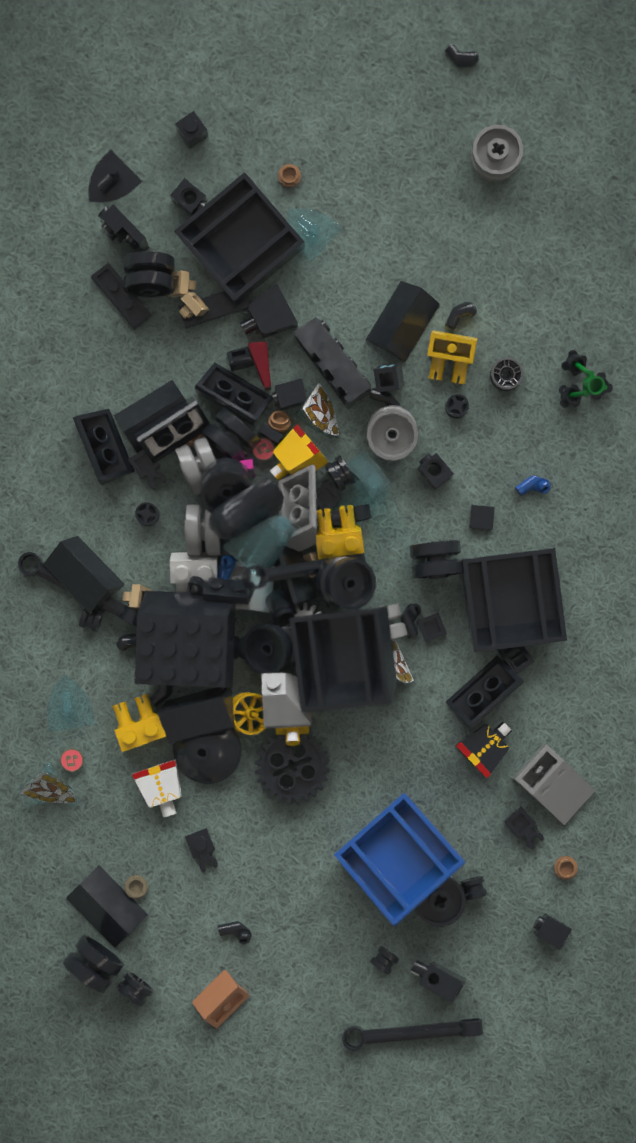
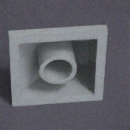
M287 673L261 674L264 729L311 726V711L302 712L297 677Z

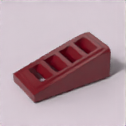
M265 341L248 343V348L266 391L271 390L267 343Z

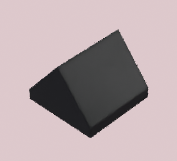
M248 347L226 352L231 372L253 366Z

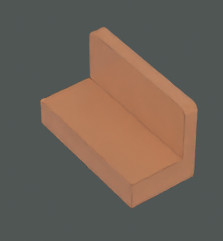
M223 970L192 1003L203 1019L217 1029L250 995L235 982L229 972Z

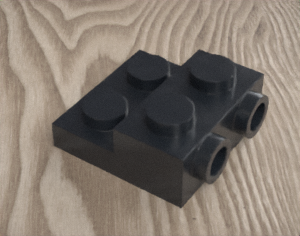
M114 204L110 208L107 206L100 211L98 217L101 219V227L112 241L117 239L121 243L126 239L127 244L134 251L137 249L146 251L149 248L146 237Z

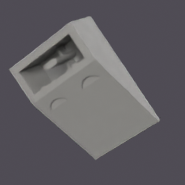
M542 744L513 776V779L563 825L571 819L595 792L547 744Z

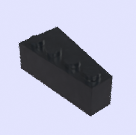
M315 317L295 331L294 337L348 410L370 394L371 384L357 370L358 367L350 356L347 357L343 352L344 348L337 338L333 339L329 334L331 330L323 319L319 321Z

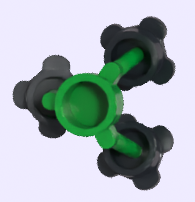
M576 350L569 351L568 357L561 367L564 371L569 370L574 376L583 372L586 374V378L582 383V391H580L576 384H572L569 387L566 385L559 387V393L561 394L560 405L563 408L569 405L578 407L582 396L587 397L589 394H592V398L599 400L602 395L610 393L613 389L612 384H609L605 373L599 372L597 376H594L593 371L585 368L587 357L579 355Z

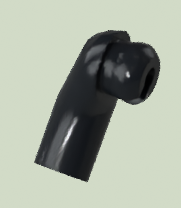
M464 302L454 306L445 326L455 330L460 318L475 316L477 308L471 302Z

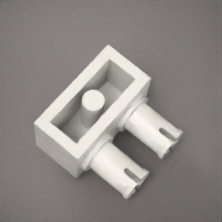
M172 552L170 558V583L176 584V592H190L188 582L191 576H198L205 582H208L209 578H218V555L209 556L207 552H202L200 556H188L187 552Z

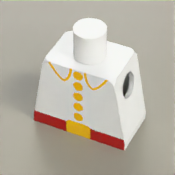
M176 759L132 774L149 808L159 805L163 818L176 814L173 800L182 797Z

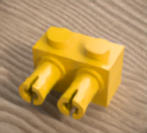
M432 330L427 356L432 358L428 378L434 379L435 372H437L436 380H443L445 360H453L454 368L451 382L457 383L458 376H460L459 384H465L468 364H473L478 338Z
M347 505L348 513H346L345 506L339 507L342 527L332 528L330 509H324V517L322 509L316 510L319 529L316 530L318 560L333 556L364 553L360 524H355L353 505Z
M148 694L142 695L144 703H142L141 697L134 698L141 716L138 722L132 721L126 701L112 706L119 724L117 726L118 729L114 731L122 752L166 737L159 716L153 711Z

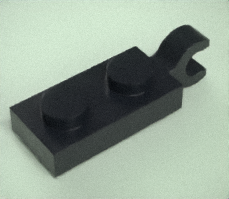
M191 576L188 582L189 585H193L190 594L203 595V599L208 601L249 605L255 591L247 589L242 581L209 578L208 582H205L198 576Z

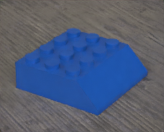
M405 792L334 854L393 926H396L466 863Z

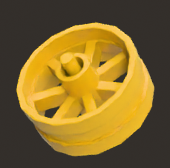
M243 692L232 698L234 729L237 732L248 735L259 734L265 730L264 716L262 719L258 717V712L263 711L262 696L251 692ZM252 696L248 707L244 698ZM258 699L261 702L262 706L254 709L256 700ZM240 702L242 708L240 710H235L236 706ZM235 714H240L242 718L236 723ZM247 720L248 730L241 729L240 726ZM252 720L259 722V725L254 729Z

